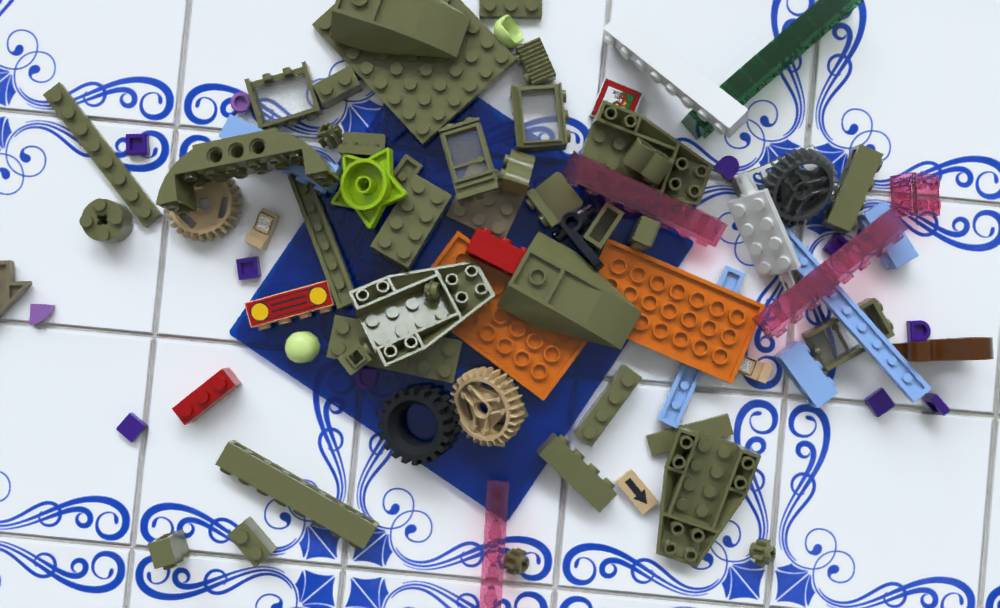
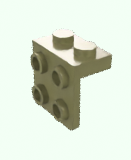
M560 172L554 173L535 189L531 188L525 194L527 198L525 200L526 204L532 211L535 209L538 212L540 222L544 227L548 226L550 229L558 225L565 213L571 212L583 205L582 199Z

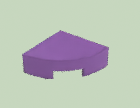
M31 304L29 325L41 324L52 315L55 305Z

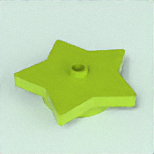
M385 148L367 159L342 154L343 174L340 180V187L333 197L331 204L355 209L369 229H374L386 206L409 197V193L393 176V150Z

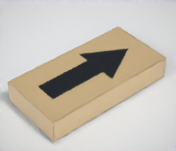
M632 468L615 481L642 515L659 502Z

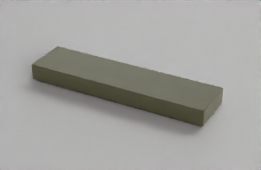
M728 413L678 426V428L697 429L720 438L734 434ZM673 427L646 435L651 456L670 452L678 428Z

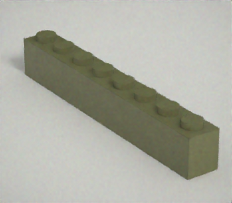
M231 440L226 444L215 464L220 467L221 472L227 475L233 474L238 477L240 483L254 486L261 495H269L275 498L277 504L283 507L289 506L294 509L293 512L296 515L310 518L314 525L320 528L324 526L331 530L330 533L333 536L345 538L356 549H364L379 524L376 520L236 440Z

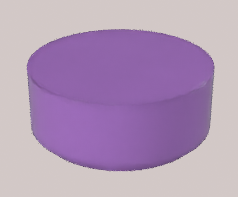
M237 92L232 96L230 104L235 112L247 114L252 110L248 94Z

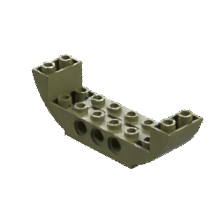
M276 127L192 145L193 149L183 155L165 176L158 192L156 205L164 208L166 211L175 213L177 216H185L189 212L197 210L194 187H203L209 182L223 183L229 178L243 179L248 177L249 174L254 173L263 175L267 174L269 170L274 169L279 171L287 170L289 166L293 165L305 166V174L321 187L334 186V183L340 182L341 179L331 164L303 140L291 134L283 133Z

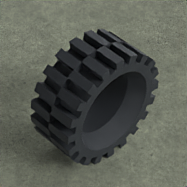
M421 384L414 385L389 397L390 400L383 404L382 407L385 410L379 412L378 418L383 419V421L378 423V429H383V433L379 437L380 440L386 439L388 444L384 445V448L387 451L390 449L394 451L391 455L392 457L397 459L401 456V462L404 464L412 461L411 465L417 466L420 463L424 465L452 448L451 444L456 442L458 438L454 434L460 431V425L455 424L456 421L460 420V415L454 414L453 410L457 406L455 402L451 405L449 404L448 400L451 397L448 394L440 395L442 389L438 387L432 389V385L429 384L423 386ZM412 404L424 405L434 414L437 421V433L431 442L420 441L409 432L406 425V414Z

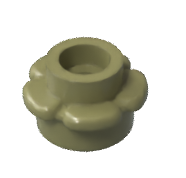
M431 280L429 284H425L424 296H427L430 301L432 299L438 300L441 292L440 282Z

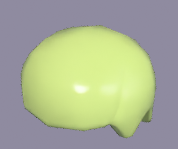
M505 15L495 22L494 35L506 48H514L523 41L522 32L510 15Z
M309 331L292 333L286 340V355L295 363L311 362L319 354V340Z

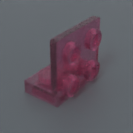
M910 172L890 176L891 209L896 218L916 215L940 216V181L937 174Z

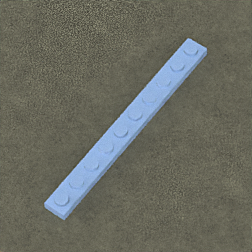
M784 225L801 264L798 269H795L796 273L910 402L917 401L932 388L792 231Z

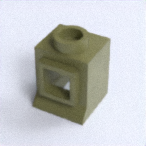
M358 342L337 359L351 376L374 360L372 356L374 352L367 343ZM358 350L364 359L355 365L349 356Z

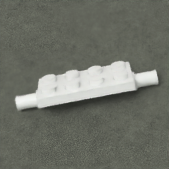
M747 171L735 175L734 178L741 194L740 197L729 200L726 204L759 277L764 278L778 275L784 291H788V288L789 291L796 288L797 283L792 276L791 270L798 269L801 264L768 188L763 190L754 188Z

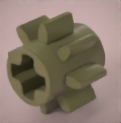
M325 123L318 129L317 141L323 148L328 146L330 149H335L343 141V131L338 124L333 126L331 123Z
M760 538V540L757 539L756 542L751 543L749 555L752 559H755L756 565H769V562L775 560L776 548L770 545L771 540Z
M512 548V550L505 553L503 564L507 567V573L515 576L516 574L521 575V573L526 572L529 567V558L525 556V550Z

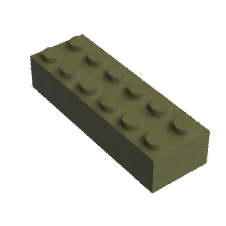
M335 315L326 357L337 359L358 342L367 343L371 347L358 319ZM443 337L427 350L387 368L383 367L373 353L374 360L368 363L367 366L454 383L463 340ZM358 350L349 356L354 363H359L364 359Z

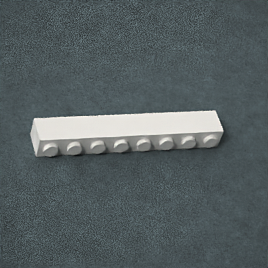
M622 11L603 28L604 40L610 47H616L625 59H631L640 71H646L655 83H661L671 96L676 95L681 99L682 104L686 108H692L697 112L698 117L702 121H708L712 124L715 131L720 135L724 134L730 138L748 121V109Z

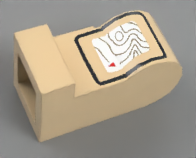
M262 208L244 242L267 251L279 223L280 215Z
M744 356L738 373L766 384L773 366Z

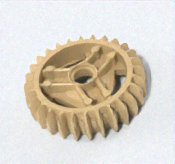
M233 178L227 179L223 183L209 182L206 186L194 187L197 210L189 212L188 215L197 224L191 228L181 216L163 209L164 212L170 213L166 220L173 221L170 226L177 228L176 232L178 234L184 233V238L188 239L191 237L193 241H197L199 238L200 242H206L207 238L212 242L215 235L216 238L222 239L220 232L228 235L229 232L226 228L234 229L235 226L232 224V221H240L235 217L236 214H242V211L238 210L237 207L244 205L242 202L237 201V199L243 197L242 194L235 193L240 187L237 185L232 186L236 182ZM204 198H208L210 201V206L206 210H202L199 205L200 201ZM228 198L227 211L223 218H219L223 200Z
M485 366L473 368L457 379V383L453 385L455 390L450 392L453 398L449 401L451 403L455 402L457 406L453 411H455V414L460 415V420H458L456 425H461L463 428L461 433L465 431L468 433L467 439L473 437V442L477 443L480 441L481 446L486 444L488 447L498 446L507 442L517 434V431L521 428L520 424L524 421L521 416L525 414V411L520 407L524 406L525 403L520 402L519 398L522 395H518L516 392L519 387H513V379L508 381L506 379L507 374L501 375L500 369L494 371L493 367L486 368ZM482 383H486V384L492 386L494 389H492V388H490V387H487V386H485V385H482ZM481 403H484L487 406V413H484L481 410ZM506 416L502 430L498 431L495 427L496 424Z

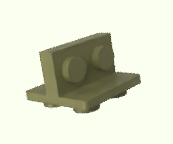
M345 131L343 133V144L338 146V153L341 156L342 154H348L367 159L385 149L386 136L385 134Z

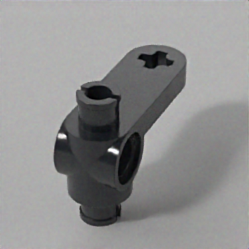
M588 203L582 210L577 207L575 210L565 213L558 223L560 227L553 231L552 234L559 243L568 237L598 272L604 265L580 236L584 229L591 224L589 219L597 215L596 211ZM571 221L578 222V225L573 229L567 227Z

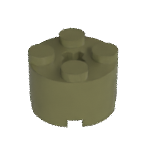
M97 198L90 202L83 210L82 216L79 219L84 232L90 238L106 243L124 241L133 229L130 210L123 204L109 199Z

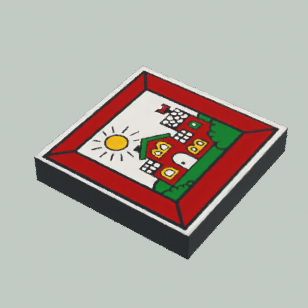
M605 77L589 117L594 119L603 100L636 112L644 92Z

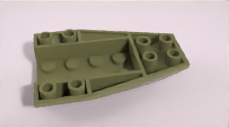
M336 0L332 10L330 40L368 53L457 59L471 18L442 0Z
M603 100L590 125L577 162L575 182L617 197L700 205L713 165L645 116ZM637 137L673 160L672 167L659 185L647 183L642 179L643 175L641 173H632L624 167L623 158Z
M541 232L537 233L528 247L497 305L534 327L618 350L622 349L641 314L637 307L576 251Z
M476 260L392 274L348 292L358 321L376 358L384 368L427 350L496 296ZM431 280L440 282L441 292L438 300L432 299L430 301L427 296H424L425 284H429Z
M679 427L664 466L656 554L698 567L747 496L761 455L740 444L706 432Z

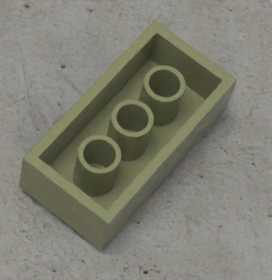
M414 174L405 189L409 193V197L396 203L370 245L371 252L406 272H409L452 200L451 194Z

